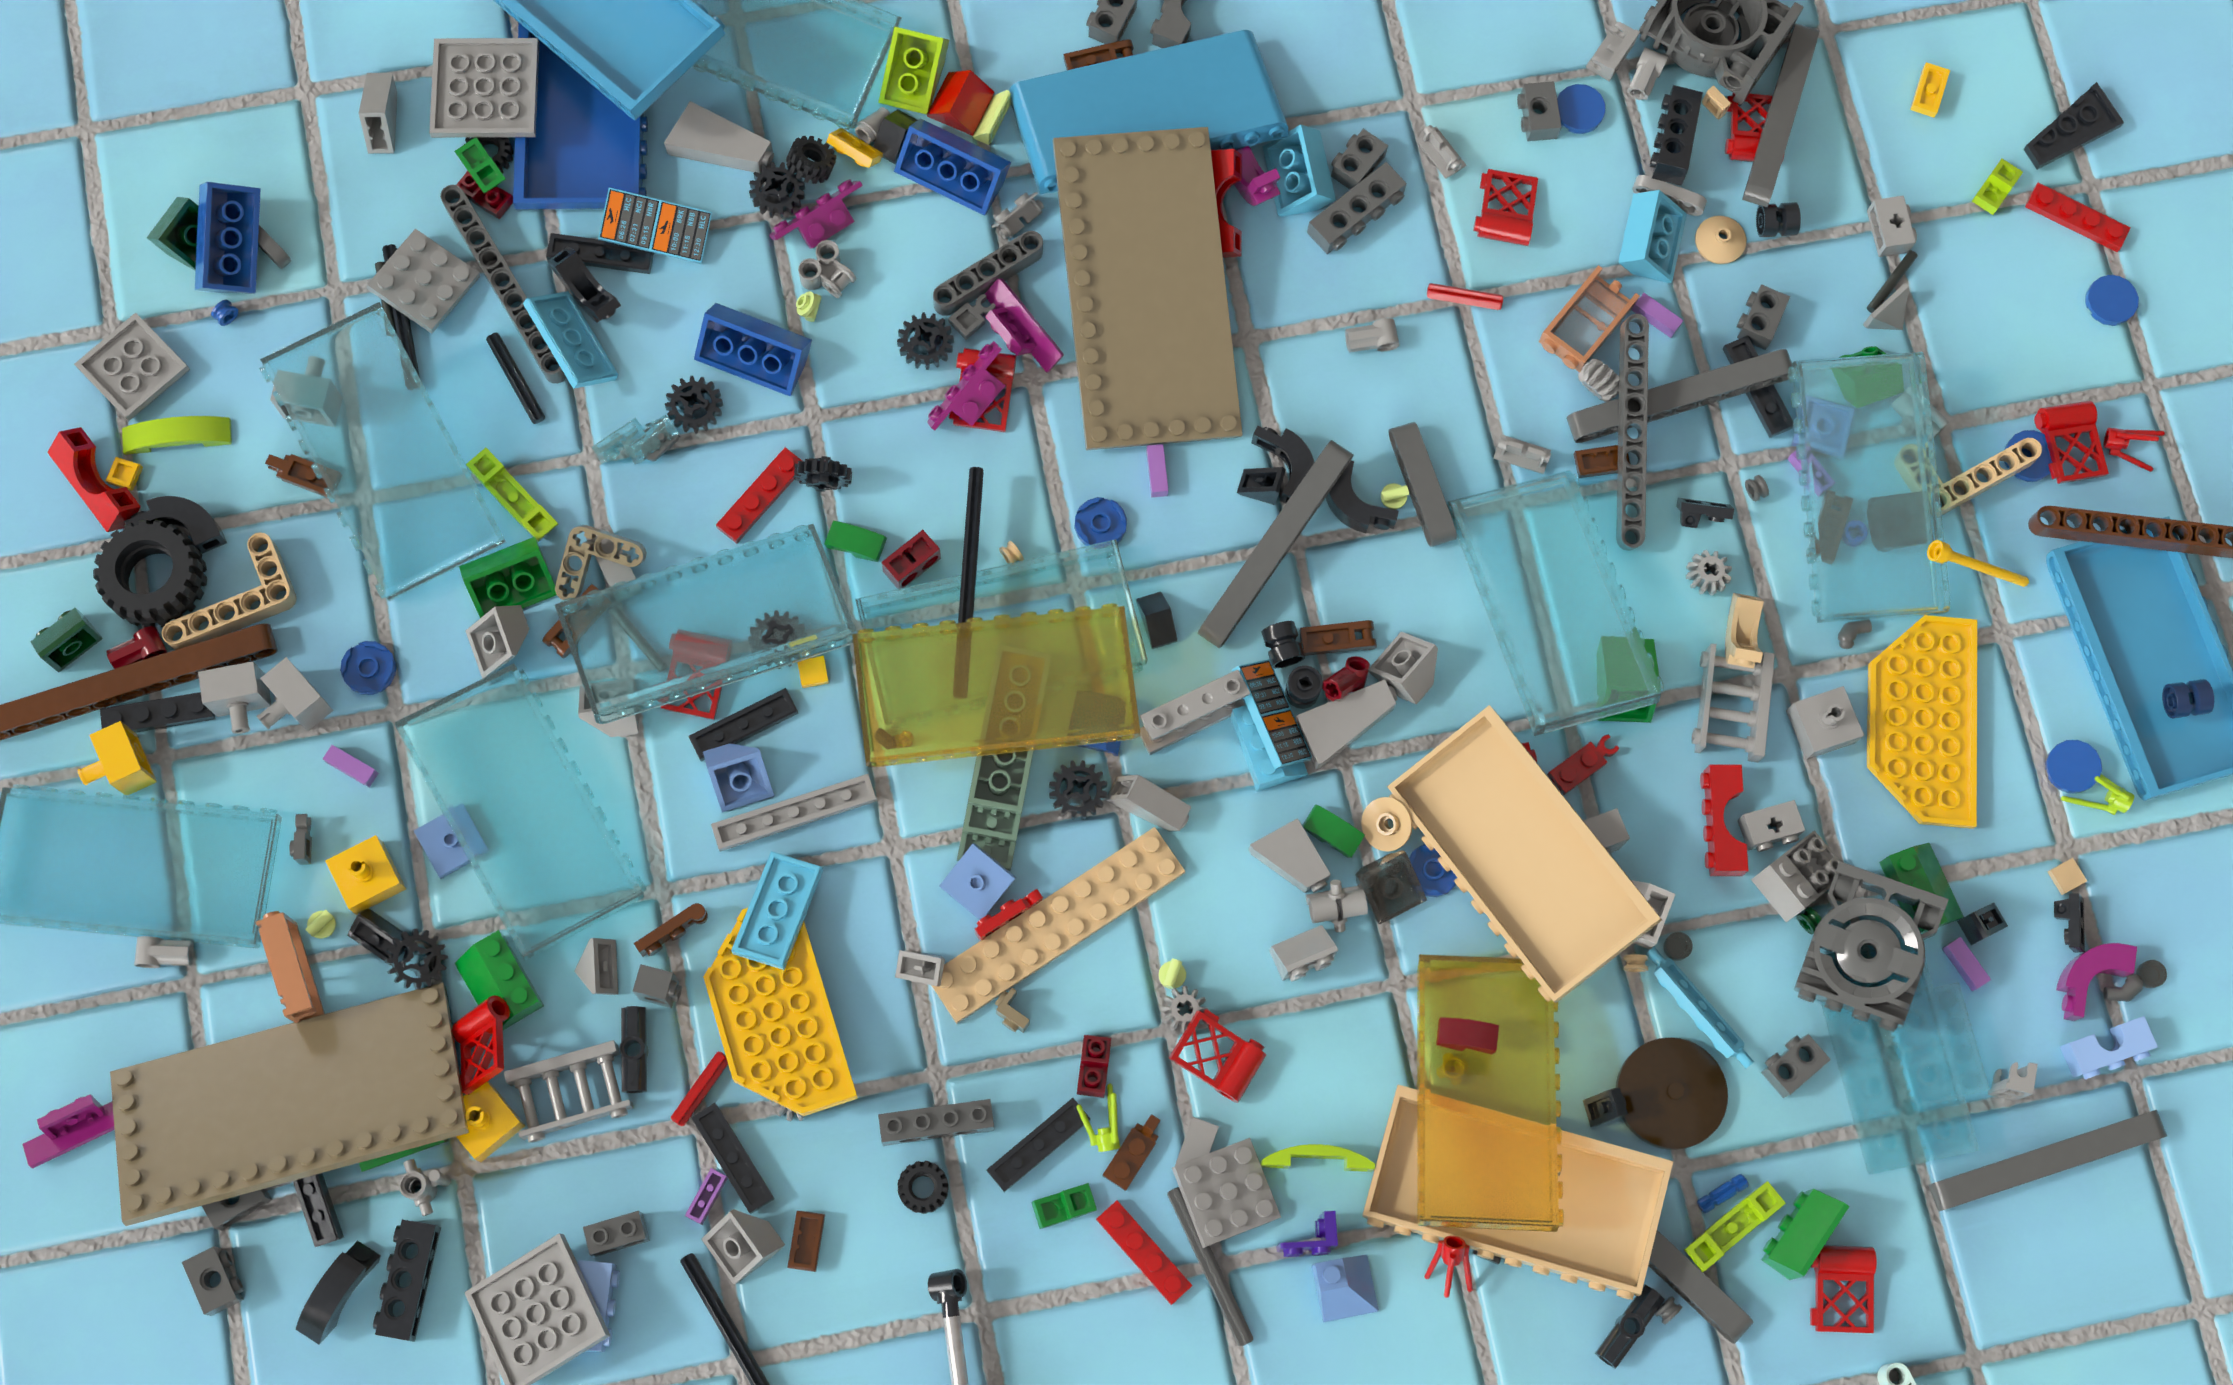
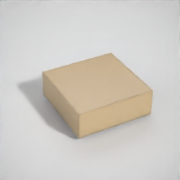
M1715 86L1707 90L1702 100V104L1718 120L1726 114L1731 104Z
M2074 858L2048 871L2049 876L2061 895L2087 882Z

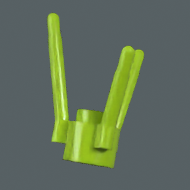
M2100 774V777L2096 776L2095 780L2109 790L2105 796V801L2108 802V805L2073 797H2061L2062 801L2104 810L2115 815L2117 810L2122 813L2127 812L2135 796L2116 785L2103 774Z
M1111 1083L1107 1085L1109 1126L1098 1128V1134L1095 1135L1080 1104L1076 1106L1089 1135L1091 1146L1097 1145L1098 1152L1120 1148L1117 1125V1095L1113 1093V1085Z

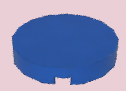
M1574 84L1566 87L1559 93L1557 102L1562 127L1565 126L1569 129L1568 131L1578 134L1591 132L1598 127L1605 115V102L1602 95L1595 88L1585 84Z
M2102 276L2094 281L2086 292L2085 304L2087 309L2089 308L2092 312L2091 316L2105 325L2115 326L2126 322L2135 314L2138 308L2139 297L2135 287L2128 280L2120 276Z
M2024 430L2015 434L2008 441L2005 449L2026 438L2036 439L2042 446L2041 455L2030 467L2014 476L2027 482L2039 481L2050 474L2048 464L2052 463L2045 434L2035 430ZM2022 449V453L2026 457H2032L2028 449Z
M1096 497L1087 500L1079 507L1075 516L1074 529L1077 537L1084 545L1092 549L1106 550L1114 547L1123 539L1126 533L1127 518L1123 508L1117 502Z
M363 641L346 651L341 660L340 671L344 682L351 690L361 695H374L384 691L391 685L396 676L397 665L393 654L386 646L376 641Z
M2066 740L2057 744L2049 752L2045 762V769L2047 770L2048 779L2057 789L2071 794L2090 789L2097 782L2095 777H2100L2102 764L2097 751L2088 743L2080 740Z
M1425 844L1419 846L1411 853L1406 863V875L1409 884L1415 891L1424 896L1439 897L1447 894L1456 886L1454 880L1457 876L1452 870L1447 872L1437 860L1441 857L1435 848L1431 851Z

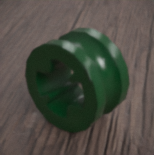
M1807 907L1804 909V914L1799 913L1797 915V920L1806 932L1814 934L1822 918L1814 909Z

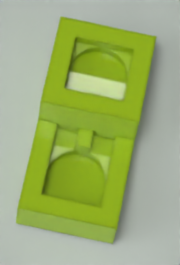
M2001 158L1972 202L1994 215L2023 171Z

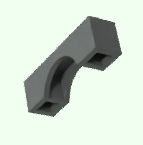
M1187 0L1164 1L1161 8V13L1163 14L1160 20L1155 19L1150 33L1153 34V45L1167 48L1187 42L1190 36L1191 22L1182 11V6Z

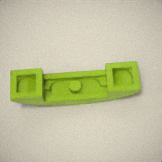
M181 416L149 420L122 428L123 454L149 453L151 448L200 443L205 447L232 444L231 419L218 416Z
M486 447L466 464L493 497L532 537H536L538 542L559 525L510 475L503 464Z
M1321 1144L1298 1145L1282 1149L1270 1154L1260 1162L1262 1168L1288 1169L1291 1166V1158L1344 1160V1171L1372 1172L1375 1170L1374 1162L1356 1152L1337 1146Z
M1766 1181L1720 1217L1684 1250L1698 1268L1704 1272L1724 1256L1725 1252L1786 1203L1772 1185Z

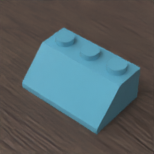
M1299 125L1288 131V137L1273 140L1262 146L1268 171L1276 168L1281 177L1276 184L1281 194L1274 197L1278 216L1283 217L1317 211L1336 200L1320 130Z
M1660 190L1633 194L1618 263L1633 275L1671 283L1673 281L1687 213Z
M1247 705L1232 709L1230 718L1257 792L1308 776L1304 761L1275 769Z

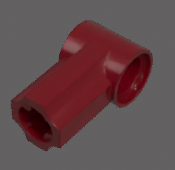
M149 626L134 633L132 639L106 652L109 662L116 669L167 653V650L157 628Z
M1349 657L1344 668L1323 682L1322 689L1326 697L1334 702L1336 699H1342L1350 692L1365 688L1370 668L1369 662L1362 657Z

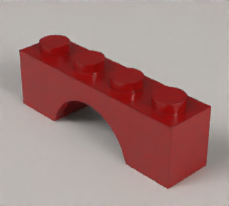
M1235 149L1211 150L1223 258L1242 257V231L1229 225L1222 211L1223 198L1232 185L1242 180V154Z
M82 427L59 431L47 453L106 532L124 529V525H126L124 521L137 513L141 506L127 487L113 489L102 480L95 462L96 446Z
M1710 764L1703 771L1704 773L1700 775L1701 789H1705V799L1702 800V814L1706 815L1707 823L1703 828L1704 841L1708 842V852L1705 853V867L1709 868L1710 876H1743L1749 871L1747 844L1735 839L1729 833L1724 823V809L1727 802L1738 797L1743 792L1742 765Z

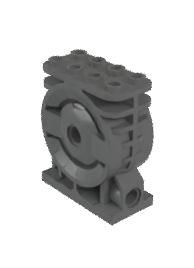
M1657 0L1658 3L1655 7L1651 6L1644 17L1645 21L1639 29V34H1641L1640 40L1645 42L1650 36L1655 39L1653 48L1658 50L1663 44L1666 55L1682 69L1699 76L1716 77L1718 84L1736 94L1733 101L1739 105L1744 103L1780 50L1804 8L1796 2L1789 8L1777 0H1715V4L1710 3L1712 0ZM1688 9H1690V10L1686 13V15H1685V17H1684V19H1683V22H1682V20L1680 19V16H1681L1685 11H1687ZM1736 12L1740 15L1737 20L1734 16ZM1739 29H1740V35H1741V37H1740V43L1735 44V42H1736V40H1737V38H1738Z
M1839 861L1827 895L1832 909L1816 927L1794 990L1799 992L1798 998L1812 1003H1814L1815 999L1826 1002L1824 1007L1836 1012H1841L1842 1009L1853 1012L1851 1017L1868 1022L1870 1018L1880 1022L1879 1027L1895 1032L1897 1028L1902 1029L1905 1024L1925 963V944L1923 940L1937 933L1949 899ZM1859 885L1863 889L1882 895L1884 900L1877 898L1854 899ZM1835 898L1845 901V903L1838 906ZM1894 899L1912 906L1916 905L1917 909L1913 920L1904 910L1889 901ZM1859 916L1882 918L1890 922L1900 932L1905 946L1914 948L1915 954L1901 950L1896 934L1883 923L1873 920H1861L1849 925L1846 929L1831 925V923L1838 921L1844 924ZM1918 927L1928 932L1920 934ZM1864 945L1873 946L1876 950V956L1872 959L1864 958L1860 953L1861 947ZM1820 948L1836 953L1837 962L1842 971L1857 982L1877 983L1887 979L1891 974L1909 980L1904 983L1893 979L1878 987L1855 985L1847 981L1837 971L1832 957L1820 953Z

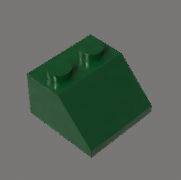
M177 197L147 236L148 240L167 255L193 270H196L198 205L190 198Z
M74 608L61 614L58 621L50 627L40 630L36 634V638L30 642L39 657L59 673L103 638L86 617Z

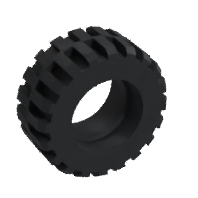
M148 519L139 520V525L135 526L132 522L124 525L125 530L122 532L116 530L111 534L113 538L109 543L104 541L100 547L103 552L101 555L97 554L94 561L99 566L93 570V578L97 581L95 587L102 596V600L123 620L126 619L130 624L136 626L142 624L144 627H155V623H158L161 627H164L170 620L183 617L182 614L185 611L189 610L192 612L196 607L193 604L195 600L202 599L204 592L201 590V586L207 585V576L203 573L207 571L206 562L202 559L203 555L194 543L176 526L172 524L167 525L164 521L155 520L153 524ZM153 554H166L172 558V573L164 586L148 594H135L131 592L129 577L132 569L140 560Z

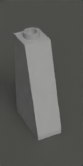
M691 101L664 142L667 154L671 156L761 173V166L768 167L774 157L771 141Z
M1386 680L1350 693L1342 699H1336L1334 702H1328L1296 715L1295 719L1312 755L1311 761L1316 770L1321 769L1394 709L1397 695L1391 685H1387Z

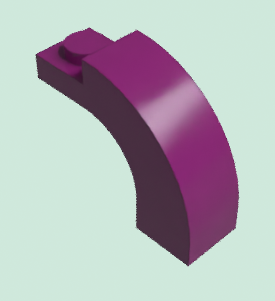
M1250 146L1237 150L1242 154V180L1235 183L1234 186L1241 196L1250 205L1256 206L1280 195L1281 193L1276 184L1281 177L1277 169L1275 168L1265 173L1259 166Z
M2121 943L2103 944L2081 953L2069 962L2060 975L2056 989L2057 991L2067 992V995L2062 1000L2065 1020L2077 1021L2084 1018L2088 986L2096 974H2109L2124 978L2134 973L2137 946Z

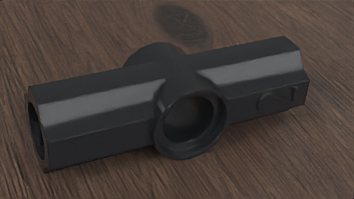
M627 1006L621 1008V1043L619 1049L622 1061V1093L647 1092L648 1046L646 1007ZM633 1043H639L641 1045L640 1053L633 1057L628 1056V1047Z
M1646 1284L1643 1285L1641 1295L1635 1296L1625 1312L1616 1319L1615 1326L1595 1352L1599 1359L1612 1368H1617L1637 1338L1643 1335L1645 1327L1665 1299L1661 1294ZM1627 1318L1635 1322L1636 1330L1633 1334L1627 1333L1624 1329V1322Z

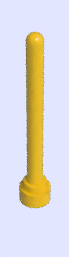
M1940 540L1933 541L1928 547L1927 556L1931 561L1937 563L1950 561L2022 587L2029 584V579L2026 576L1957 553L1952 550L1948 543Z

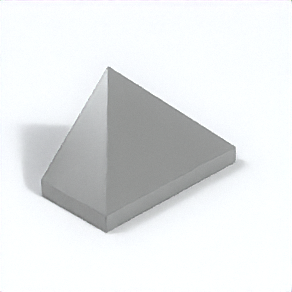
M1904 283L1867 318L1863 326L1868 329L1903 330L1909 286Z
M589 939L574 972L592 994H618L616 940Z
M899 950L895 978L941 986L945 959L937 955Z

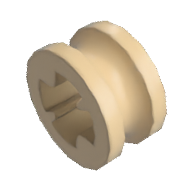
M1012 541L1007 542V547L1002 546L999 548L1001 555L1012 568L1016 566V561L1022 562L1024 560L1021 552Z
M1630 954L1623 956V960L1626 961V965L1623 966L1624 971H1648V966L1645 965V962L1648 961L1647 955Z

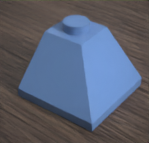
M726 744L703 751L706 766L722 812L774 796L759 748Z
M1367 1255L1340 1258L1312 1265L1323 1322L1379 1311Z

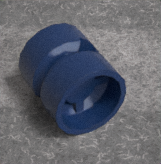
M2205 679L2189 681L2186 684L2183 682L2171 683L2163 688L2162 701L2164 710L2172 719L2187 717L2190 713L2196 716L2209 714L2213 711L2214 693L2210 683Z

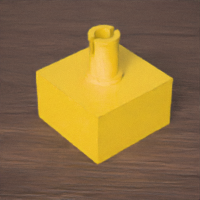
M119 721L89 735L99 761L77 770L84 785H88L106 776L109 784L125 796H128L157 783L138 735L123 722Z
M377 835L325 860L348 909L355 915L406 890L384 842Z
M488 1081L471 1094L463 1096L466 1111L465 1119L468 1124L469 1133L456 1137L471 1156L481 1163L524 1128L525 1124Z

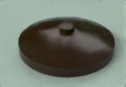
M1659 1038L1643 1044L1627 1057L1617 1076L1616 1088L1620 1087L1621 1093L1626 1100L1628 1115L1622 1117L1623 1121L1639 1139L1654 1147L1679 1150L1697 1145L1711 1136L1724 1118L1728 1104V1089L1724 1074L1716 1060L1705 1049L1688 1040L1681 1038Z

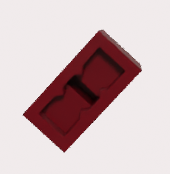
M921 530L881 562L883 573L901 591L941 559L940 548L924 530Z

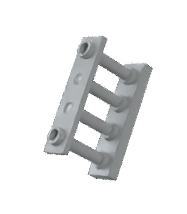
M1710 644L1705 651H1702L1700 657V667H1703L1698 723L1697 728L1693 729L1691 740L1692 744H1695L1694 753H1701L1706 747V743L1745 749V752H1748V761L1758 763L1765 757L1775 653L1764 652L1761 663L1755 662L1753 669L1727 664L1726 657L1715 656L1717 644ZM1714 666L1752 672L1756 676L1755 685L1747 687L1713 681ZM1716 692L1748 697L1750 701H1753V711L1750 710L1747 713L1710 707L1711 693ZM1709 718L1747 723V726L1751 727L1750 736L1740 738L1708 733Z
M1237 669L1140 715L1144 726L1138 729V734L1149 755L1231 717L1232 709L1245 705L1242 698L1250 695V691Z
M612 1040L504 1071L506 1083L510 1086L515 1085V1088L519 1089L528 1129L518 1131L519 1137L523 1140L528 1139L529 1143L545 1139V1134L609 1115H611L612 1119L627 1115V1110L634 1108L633 1103L630 1100H621L612 1064L614 1056L620 1055L618 1044ZM597 1062L602 1067L611 1105L594 1109L584 1070L587 1068L586 1064ZM570 1069V1072L574 1073L583 1113L567 1117L557 1077L560 1076L559 1072ZM541 1077L543 1080H546L556 1121L539 1125L530 1089L531 1080Z

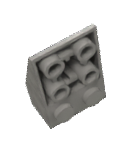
M1814 830L1751 880L1784 921L1788 922L1830 889L1840 860Z

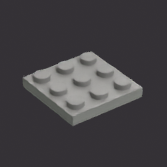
M414 229L367 284V290L430 333H433L480 278V273L426 235Z
M134 313L74 364L128 421L190 370L137 313Z
M1250 1138L1172 1168L1202 1248L1281 1218Z

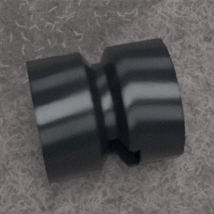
M1797 202L1781 203L1779 207L1775 203L1769 204L1768 207L1758 206L1756 227L1759 237H1775L1777 233L1781 236L1798 235L1801 215Z
M1294 621L1279 622L1261 631L1265 646L1271 648L1268 656L1273 668L1288 667L1305 659L1302 645L1296 641L1298 632Z
M1304 665L1295 668L1289 675L1285 686V696L1288 702L1300 709L1309 708L1314 705L1319 698L1323 686L1321 674L1311 666Z

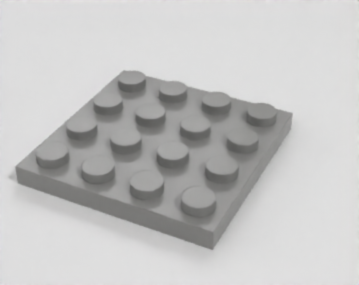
M538 38L434 39L429 131L431 137H536L539 68Z
M557 1234L464 1292L505 1385H532L611 1336L564 1234Z

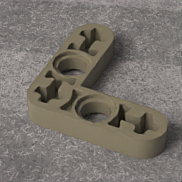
M588 525L575 527L568 536L555 585L556 595L563 601H571L581 594L592 555L628 567H635L644 562L647 554L645 547L637 541ZM584 531V536L586 538L594 539L596 538V535H598V538L596 539L595 543L591 541H585L581 544L580 538L577 537V534H580ZM603 539H610L614 543L612 553H606L602 550L601 542ZM635 548V553L639 555L633 561L630 560L631 555L624 552L619 554V557L617 556L621 549L630 551ZM571 556H577L581 559L582 567L580 570H574L570 567L569 559ZM571 575L579 576V578L572 579L571 588L574 591L566 594L567 589L563 588V585L569 583Z

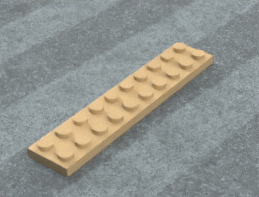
M1154 827L944 964L941 986H931L957 1024L1000 996L1003 991L1011 989L1185 874V870Z

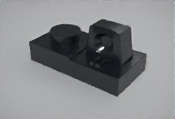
M1678 498L1676 507L1680 510V524L1682 526L1697 528L1702 514L1709 516L1708 520L1715 522L1733 519L1734 508L1730 504Z
M2079 893L2069 894V899L2054 901V917L2060 920H2068V928L2064 929L2065 945H2069V948L2074 953L2085 952L2084 898Z
M1620 1087L1583 1100L1590 1127L1628 1115L1626 1100L1621 1093Z

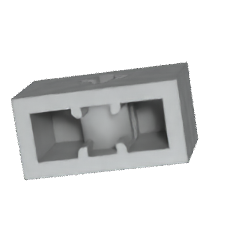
M1904 196L1874 200L1867 213L1878 257L1908 253L1916 243L1917 233L1915 228L1911 226V210L1909 205L1906 204Z
M1795 800L1743 814L1737 820L1745 844H1747V850L1757 848L1758 852L1773 848V843L1782 841L1783 845L1799 840L1798 836L1805 831ZM1768 825H1770L1771 827L1776 826L1777 830L1774 831V829H1768Z

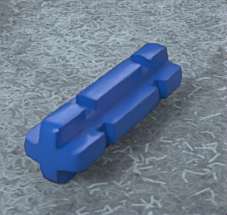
M1739 1174L1730 1179L1731 1182L1728 1181L1709 1193V1196L1705 1195L1698 1199V1207L1703 1213H1708L1715 1208V1205L1718 1206L1735 1196L1737 1191L1741 1192L1748 1188L1749 1183L1746 1178Z

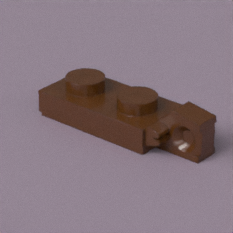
M269 454L265 462L268 469L276 471L277 478L330 499L333 498L343 476L336 470L293 454L290 456L285 455L284 459Z
M1151 1114L1144 1126L1137 1123L1131 1129L1102 1176L1124 1191L1128 1189L1156 1145V1140L1159 1136L1153 1132L1160 1123V1119Z

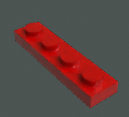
M2039 182L2035 185L2025 205L2026 208L2115 252L2121 249L2131 228Z
M785 447L716 524L717 529L737 544L793 482L795 478V464L802 460Z
M1118 1200L1096 1218V1221L1170 1305L1176 1302L1193 1286Z

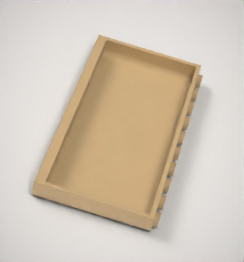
M1490 705L1387 786L1392 792L1389 797L1401 801L1409 810L1412 818V827L1414 830L1419 827L1423 832L1424 836L1421 839L1431 851L1435 848L1441 857L1437 860L1447 872L1452 870L1457 876L1454 882L1463 893L1468 891L1474 898L1471 901L1473 907L1480 915L1485 913L1491 920L1487 923L1496 936L1501 934L1505 938L1507 943L1504 944V947L1513 958L1519 956L1524 965L1521 966V969L1530 980L1535 977L1541 987L1538 988V991L1547 1002L1553 1000V1002L1557 1003L1662 921L1658 913Z
M1397 1085L1364 1207L1363 1217L1368 1219L1367 1224L1383 1228L1384 1224L1395 1227L1394 1232L1406 1236H1410L1411 1232L1422 1235V1240L1438 1244L1439 1240H1443L1447 1236H1457L1462 1238L1466 1245L1470 1246L1469 1249L1476 1250L1479 1257L1493 1260L1494 1256L1504 1258V1263L1510 1266L1521 1268V1265L1525 1264L1532 1266V1271L1535 1273L1549 1276V1273L1553 1272L1560 1274V1279L1563 1281L1577 1284V1280L1589 1283L1588 1288L1605 1292L1606 1288L1617 1291L1616 1296L1633 1300L1634 1296H1640L1642 1293L1673 1161Z

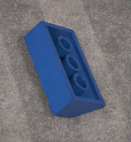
M920 118L909 126L894 172L985 216L1004 184L1011 162Z
M205 182L199 185L195 290L218 293H256L261 188Z
M715 303L704 313L694 360L791 396L806 365L812 339Z

